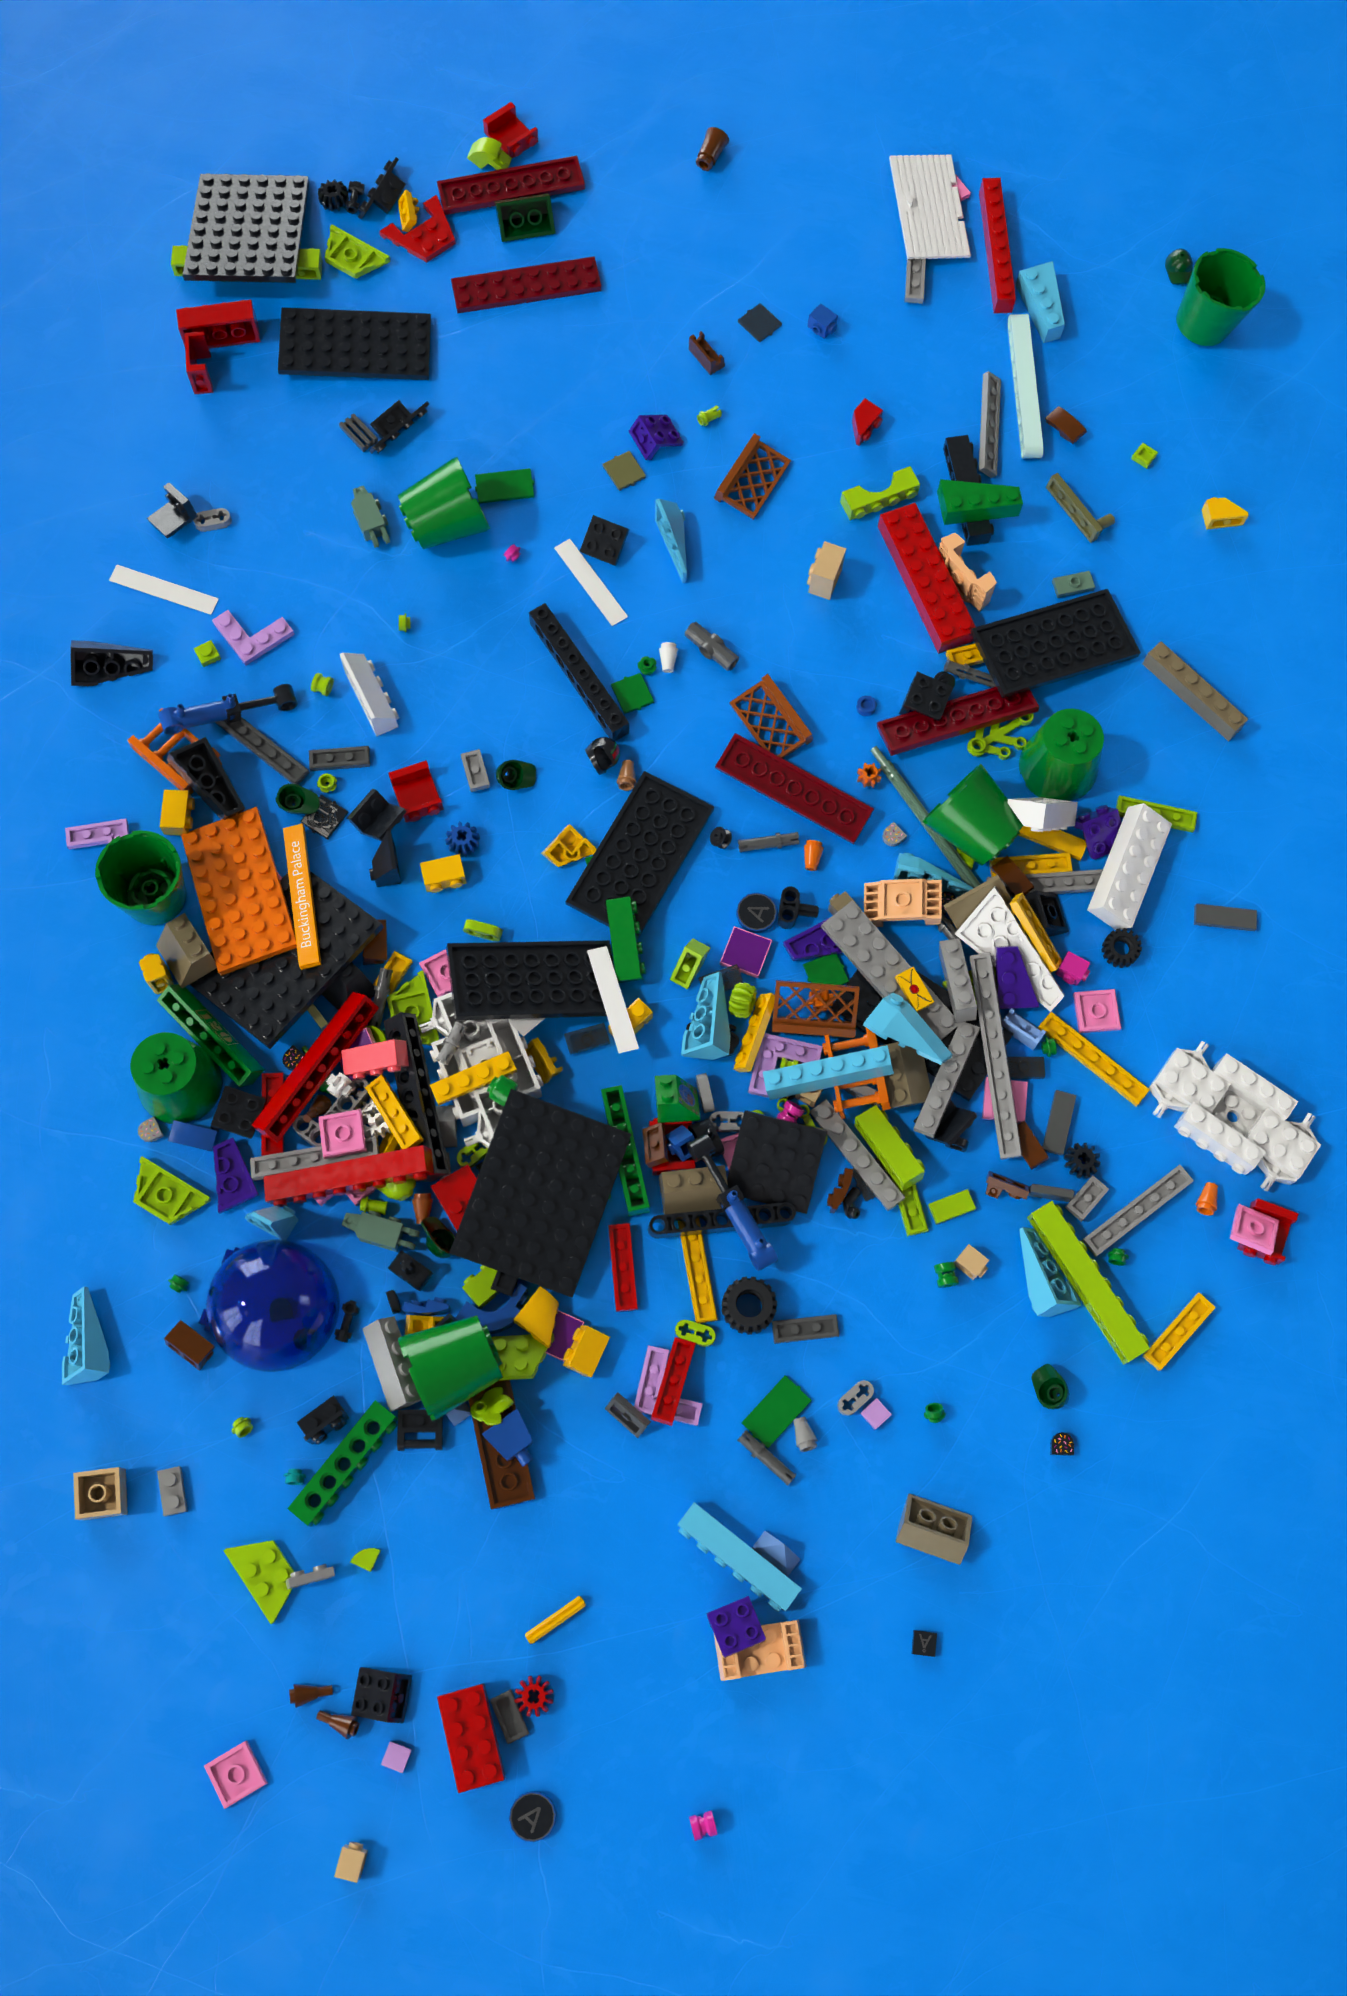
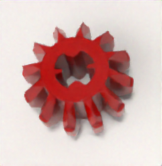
M529 1676V1686L522 1680L520 1684L524 1690H515V1693L522 1695V1697L515 1699V1703L522 1701L524 1703L520 1706L519 1711L522 1712L527 1706V1716L529 1717L532 1714V1709H535V1715L539 1717V1707L547 1712L549 1709L544 1702L553 1703V1699L546 1698V1695H551L554 1691L553 1689L545 1691L544 1688L549 1685V1681H546L541 1686V1676L537 1677L536 1684L533 1682V1677ZM530 1690H533V1692L539 1691V1702L535 1703L534 1700L532 1703L529 1701L531 1696Z

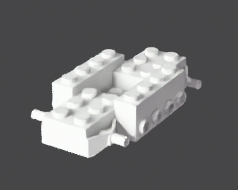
M452 992L434 999L431 1021L419 1025L422 1033L437 1029L445 1038H448L455 1022L462 1023V1027H467L459 1042L460 1047L455 1050L449 1065L440 1063L441 1060L438 1061L440 1069L437 1072L440 1080L509 1051L517 1072L507 1077L518 1083L517 1091L537 1099L542 1097L540 1088L544 1086L539 1074L535 1075L533 1068L536 1065L532 1055L527 1056L525 1051L528 1048L524 1036L520 1038L518 1031L509 1022L511 1019L455 1021ZM445 1038L431 1043L433 1050L429 1052L434 1063L437 1062L436 1058L445 1044L443 1042ZM490 1084L453 1099L455 1107L452 1108L456 1120H461L463 1128L478 1122L475 1135L464 1138L467 1147L479 1142L488 1149L502 1113L503 1106L489 1098L487 1089Z
M1203 1041L1200 1042L1194 1051L1176 1048L1149 1086L1150 1092L1159 1104L1153 1114L1156 1115L1158 1113L1156 1117L1161 1118L1164 1111L1168 1108L1183 1112L1174 1125L1182 1136L1194 1140L1201 1149L1209 1150L1217 1160L1225 1161L1238 1174L1246 1175L1258 1165L1266 1177L1260 1186L1262 1189L1265 1188V1191H1269L1275 1181L1287 1185L1296 1182L1302 1176L1321 1146L1310 1129V1125L1316 1117L1312 1116L1311 1113H1307V1116L1301 1123L1286 1121L1299 1101L1227 1053L1210 1070L1203 1057L1209 1045ZM1228 1112H1232L1237 1116L1236 1122L1228 1120Z

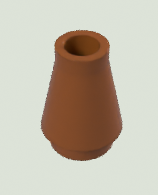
M431 1193L414 1194L412 1203L416 1224H421L423 1219L430 1217L433 1202Z

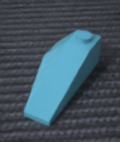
M656 499V524L682 583H686L685 514L682 509H679L677 503Z
M899 853L893 880H942V892H950L957 897L973 889L970 885L925 860L915 857L911 853Z
M717 972L703 978L696 998L698 1004L695 1013L691 1012L689 1019L692 1021L689 1030H685L681 1050L683 1057L714 1060L729 1055L731 1035L723 977L721 972Z
M891 993L883 998L863 1024V1026L885 1040L889 1037L898 1041V1046L903 1048L908 1046L916 1049L918 1055L940 1065L953 1055L916 1010L900 995Z
M273 1206L253 1211L245 1216L249 1223L286 1242L298 1222V1218L294 1215L295 1211L287 1206H284L283 1209L279 1206Z
M82 1287L72 1296L69 1323L72 1324V1329L69 1336H66L65 1343L69 1344L68 1355L63 1356L62 1385L99 1380L109 1373L111 1365L109 1351L88 1287Z

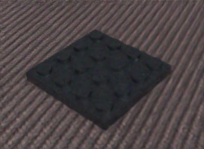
M745 1110L727 1178L729 1189L738 1185L746 1199L766 1204L786 1202L792 1204L797 1212L807 1214L827 1130Z

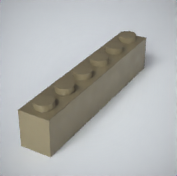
M1163 642L1158 643L1147 654L1142 664L1227 741H1230L1248 721L1246 716Z

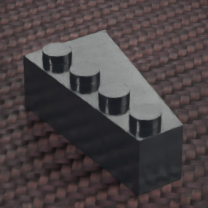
M206 737L169 753L167 761L220 819L226 820L244 811V805Z

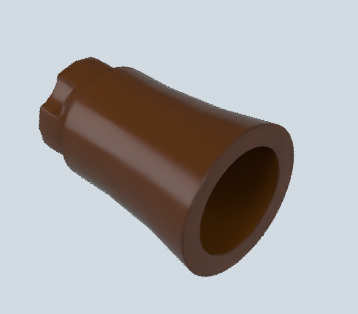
M710 127L706 131L705 139L696 159V165L704 171L712 169L723 149L729 143V137L723 130Z

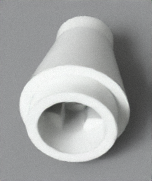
M672 642L662 643L661 648H659L662 671L672 673L674 672L678 648Z

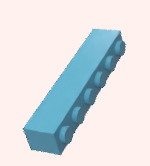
M888 1045L764 1071L763 1077L770 1100L887 1076L894 1074Z
M695 1502L677 1524L680 1527L679 1533L688 1540L690 1537L694 1538L698 1542L696 1546L706 1554L710 1551L716 1556L714 1561L723 1568L726 1566L730 1567L734 1571L732 1575L743 1583L746 1580L752 1585L750 1590L759 1597L762 1595L766 1596L770 1600L768 1604L779 1612L780 1609L786 1611L801 1591V1587Z

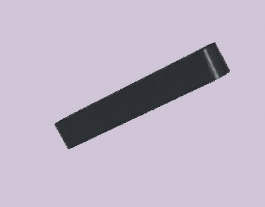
M786 1202L747 1206L759 1228L786 1226L791 1223L796 1215L795 1207ZM722 1209L657 1215L650 1220L648 1225L649 1235L657 1239L736 1231L726 1212L723 1213ZM780 1210L788 1211L790 1218H783L780 1215ZM759 1213H767L769 1220H761ZM718 1216L725 1217L727 1224H719L716 1218ZM698 1218L703 1219L706 1226H697L695 1220ZM677 1220L682 1221L685 1228L677 1229L674 1226V1222ZM658 1222L663 1225L664 1229L656 1231L652 1225Z

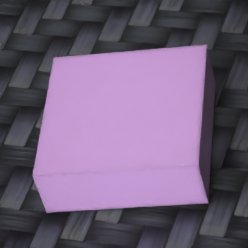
M877 1398L860 1413L874 1430L892 1415Z
M390 1741L381 1765L403 1773L412 1749Z

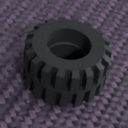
M747 1276L742 1277L741 1280L737 1279L732 1285H729L724 1293L721 1305L722 1315H724L726 1323H729L733 1330H738V1333L742 1334L745 1332L747 1335L754 1332L759 1333L768 1327L775 1316L777 1307L775 1292H772V1287L769 1284L766 1285L762 1279L759 1281L756 1277L752 1276L751 1278H747ZM744 1294H752L759 1298L762 1304V1310L759 1315L745 1317L740 1314L736 1307L738 1298Z

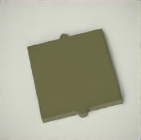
M630 451L614 456L613 459L602 464L619 491L630 485L634 486V483L646 478L645 473Z

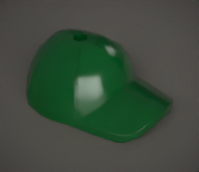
M1182 248L1171 252L1165 261V268L1172 284H1188L1192 273L1193 261L1191 255Z
M508 760L498 766L496 779L503 788L508 790L532 787L536 780V768L533 764Z
M285 784L277 793L276 803L279 808L287 813L314 814L319 809L320 801L317 794L300 785Z
M427 1217L423 1219L421 1225L428 1235L426 1238L427 1248L439 1258L452 1256L453 1254L449 1252L455 1235L438 1218Z
M1045 1364L1038 1368L1032 1374L1031 1379L1039 1402L1043 1407L1052 1410L1064 1407L1070 1395L1065 1380L1050 1364Z

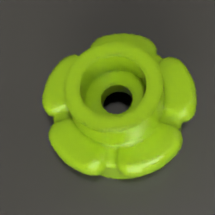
M404 613V615H399V631L407 632V629H410V617H406V613Z
M325 773L319 777L317 786L321 788L322 792L328 793L336 789L337 780L331 774Z
M240 1417L235 1420L232 1433L236 1434L239 1438L248 1435L253 1429L251 1419Z

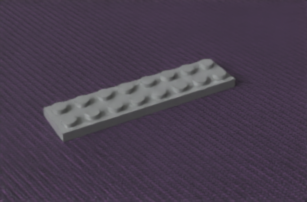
M852 900L825 921L821 928L882 998L895 993L908 1002L895 976L910 969L911 966ZM922 980L934 1003L917 1013L937 1037L942 1040L954 1031L960 1023L955 1022L954 1015Z

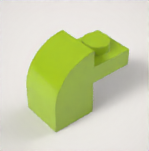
M488 137L475 141L467 156L480 169L487 164H490L496 170L506 169L509 167L512 159L500 149L502 143Z

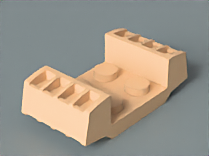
M956 533L941 538L938 548L962 600L971 603L980 612L990 602L997 582L991 572L977 579L973 570L964 564V560L961 557L965 541Z
M899 879L864 883V914L876 927H883V921L924 920L926 925L940 924L942 919V880Z
M799 1620L761 1625L766 1637L764 1642L726 1658L723 1657L714 1635L721 1681L805 1668L806 1661Z

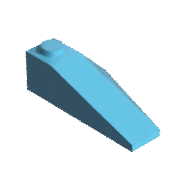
M1020 1228L1028 1294L1032 1303V1309L1037 1316L1051 1317L1080 1307L1081 1304L1069 1280L1065 1282L1058 1272L1061 1269L1060 1266L1049 1258V1250L1034 1228Z

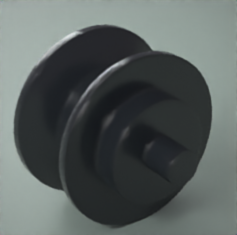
M941 671L934 677V679L946 683L953 688L955 686V678L948 672Z
M716 827L710 835L711 844L720 849L726 848L732 839L731 832L723 827Z

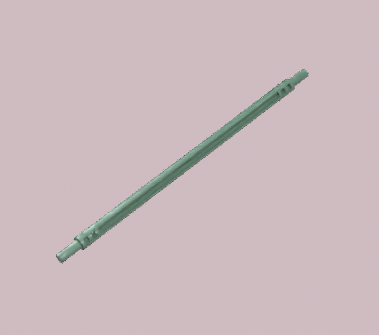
M877 746L873 747L871 752L880 763V768L964 883L973 888L979 886V881L951 843L922 822L929 813L891 761H887Z

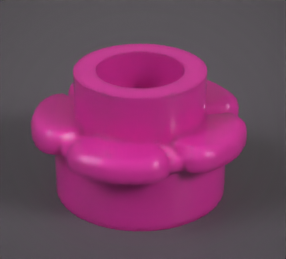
M515 544L511 545L504 553V556L507 558L506 561H516L521 555L519 552L520 547H517Z

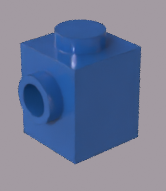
M820 304L809 314L807 327L825 339L829 334L835 332L838 315Z
M681 1125L668 1133L666 1139L668 1141L667 1149L672 1156L675 1154L683 1162L691 1157L687 1143L695 1138L685 1126Z

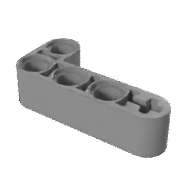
M354 1079L349 1085L353 1090L346 1098L342 1095L325 1115L362 1108L363 1102L370 1098L365 1089L368 1082L365 1079ZM364 1087L365 1089L363 1092L357 1091V1088L362 1089ZM345 1103H353L350 1109H342ZM304 1115L298 1116L293 1122V1128L299 1137L313 1147L322 1146L321 1143L315 1142L316 1138L320 1135L319 1122L316 1123L314 1120L308 1122L309 1127L304 1131H300V1125L307 1122L303 1120Z

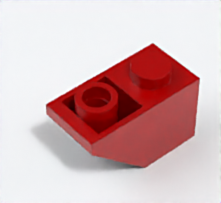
M866 398L854 410L852 418L855 441L858 446L863 441H867L873 429H877L883 421L881 418L883 410Z

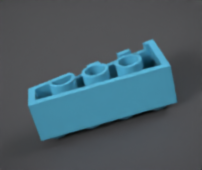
M1053 261L1019 271L1015 286L1043 343L1060 339L1065 322Z

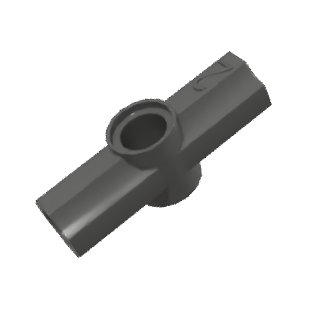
M697 622L691 623L688 626L685 636L699 647L703 656L707 659L715 660L727 671L735 667L739 657L725 646L723 640L717 634H710Z

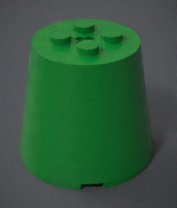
M1217 248L1216 251L1203 253L1194 265L1176 315L1177 326L1181 333L1188 340L1198 345L1213 346L1221 343L1255 308L1265 293V279L1256 269L1257 264L1248 256L1232 249Z
M458 457L451 459L398 495L401 503L399 508L403 516H406L404 518L408 529H413L411 534L415 542L419 541L423 549L490 529L476 498L473 499L469 492V489L472 487Z
M1064 709L1054 713L1030 738L1020 754L1019 771L1026 782L1027 788L1038 797L1066 801L1081 798L1087 794L1094 785L1098 774L1104 743L1101 725L1092 715L1079 709Z
M982 764L974 768L947 794L949 798L942 804L939 803L922 821L981 866L989 860L993 861L1000 854V851L1008 848L1020 834L1019 830L1023 827L1021 821L1008 805L1007 797Z
M132 831L131 834L122 837L118 836L113 839L100 853L96 863L95 877L99 890L110 903L135 920L147 925L164 924L181 912L186 901V888L181 861L175 847L165 837L150 831Z
M162 1032L144 1039L133 1052L130 1069L139 1099L146 1111L157 1120L172 1124L173 1120L183 1123L195 1119L198 1120L210 1112L217 1103L223 1084L219 1065L201 1046L180 1035Z
M477 1315L398 1338L404 1359L408 1357L412 1365L408 1370L428 1415H431L432 1422L503 1378L499 1368L502 1365V1361L487 1325L482 1327Z

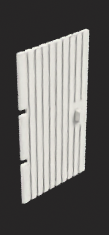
M952 155L890 156L889 160L907 260L970 258L971 254L965 222H958V219H963L964 217L958 187H952V185L957 184Z

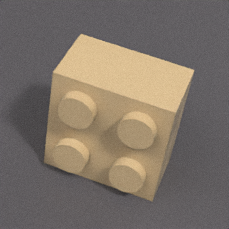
M824 541L822 548L818 547L815 563L811 564L808 573V593L828 600L831 599L843 568L846 548Z
M115 1467L73 1473L76 1520L83 1521L128 1515L126 1469Z

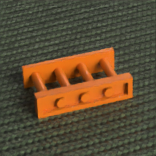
M161 722L143 739L140 738L138 740L132 735L127 740L137 754L179 790H188L190 795L194 792L192 787L177 773L170 763L166 764L163 761V756L183 737L191 743L199 740L185 728L181 732L174 734L158 751L155 750L153 752L149 749V744L163 732ZM212 747V749H213L214 753L216 754V756H217V758H218L220 764L222 765V763H221V761H220V759H219V757H220L221 755L218 753L217 750H215V749Z
M866 1028L867 1034L861 1038L831 1044L829 1035H824L826 1043L822 1044L824 1055H828L830 1058L834 1057L833 1052L864 1045L865 1047H870V1049L877 1048V1036ZM884 1076L834 1087L836 1100H833L835 1113L839 1112L841 1119H845L844 1109L877 1103L881 1104L883 1111L891 1109ZM871 1083L873 1085L877 1084L878 1091L874 1092L875 1094L842 1101L840 1091L842 1089Z

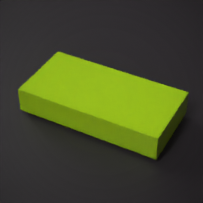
M968 1189L928 1204L936 1225L976 1209Z

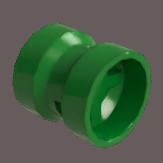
M946 1262L934 1266L935 1273L938 1274V1288L959 1284L958 1277L955 1276V1262Z

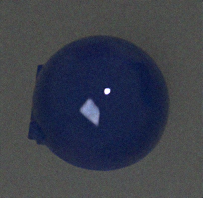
M270 1239L251 1243L241 1249L235 1247L234 1251L226 1249L221 1266L214 1274L210 1283L205 1304L206 1309H203L198 1324L205 1326V1331L211 1332L218 1346L231 1359L247 1368L264 1372L292 1369L314 1357L331 1337L340 1309L337 1283L329 1267L317 1254L303 1245L292 1241Z

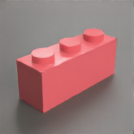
M393 1039L342 1050L344 1075L353 1076L355 1080L364 1079L367 1074H370V1076L383 1075V1071L386 1070L388 1072H399L401 1067L409 1066L407 1043L404 1040Z

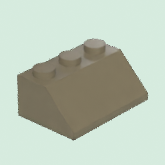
M998 875L943 905L957 930L994 886L1009 909H1011L1010 902L1012 899Z
M185 913L166 923L156 947L181 988L186 987L217 968L215 960Z
M899 1042L886 1044L888 1045L894 1074L884 1076L892 1110L925 1103L931 1089L924 1057L918 1055L916 1049L905 1046V1048L898 1046Z
M725 1165L717 1166L727 1184ZM707 1167L661 1172L659 1185L664 1214L721 1209L716 1199L722 1192Z
M908 1494L898 1526L896 1542L960 1565L969 1546L972 1516Z

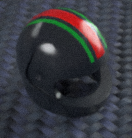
M608 737L595 739L585 749L599 775L606 773V770L614 766L620 758L618 744Z

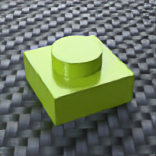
M211 640L193 648L203 667L221 659Z

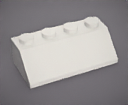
M341 653L340 658L345 674L376 737L398 728L396 720L399 719L395 708L391 709L389 706L391 700L388 693H383L381 689L383 684L380 677H375L373 673L375 668L372 661H367L364 654Z
M1043 797L1008 799V805L1023 826L1031 827V831H1059V829L1067 830L1068 827L1075 826L1078 802Z

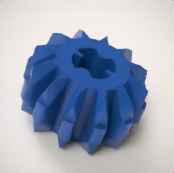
M460 821L458 827L451 825L452 831L446 832L448 838L445 840L446 845H449V851H455L456 855L463 852L465 857L467 856V851L474 853V847L479 846L477 840L480 839L479 834L476 833V827L470 828V823L468 822L465 826H462Z

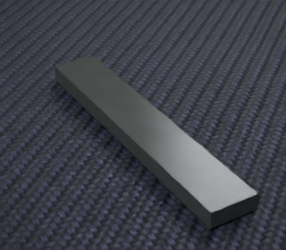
M242 717L241 721L227 723L226 720L215 722L290 783L299 785L310 773L307 768Z

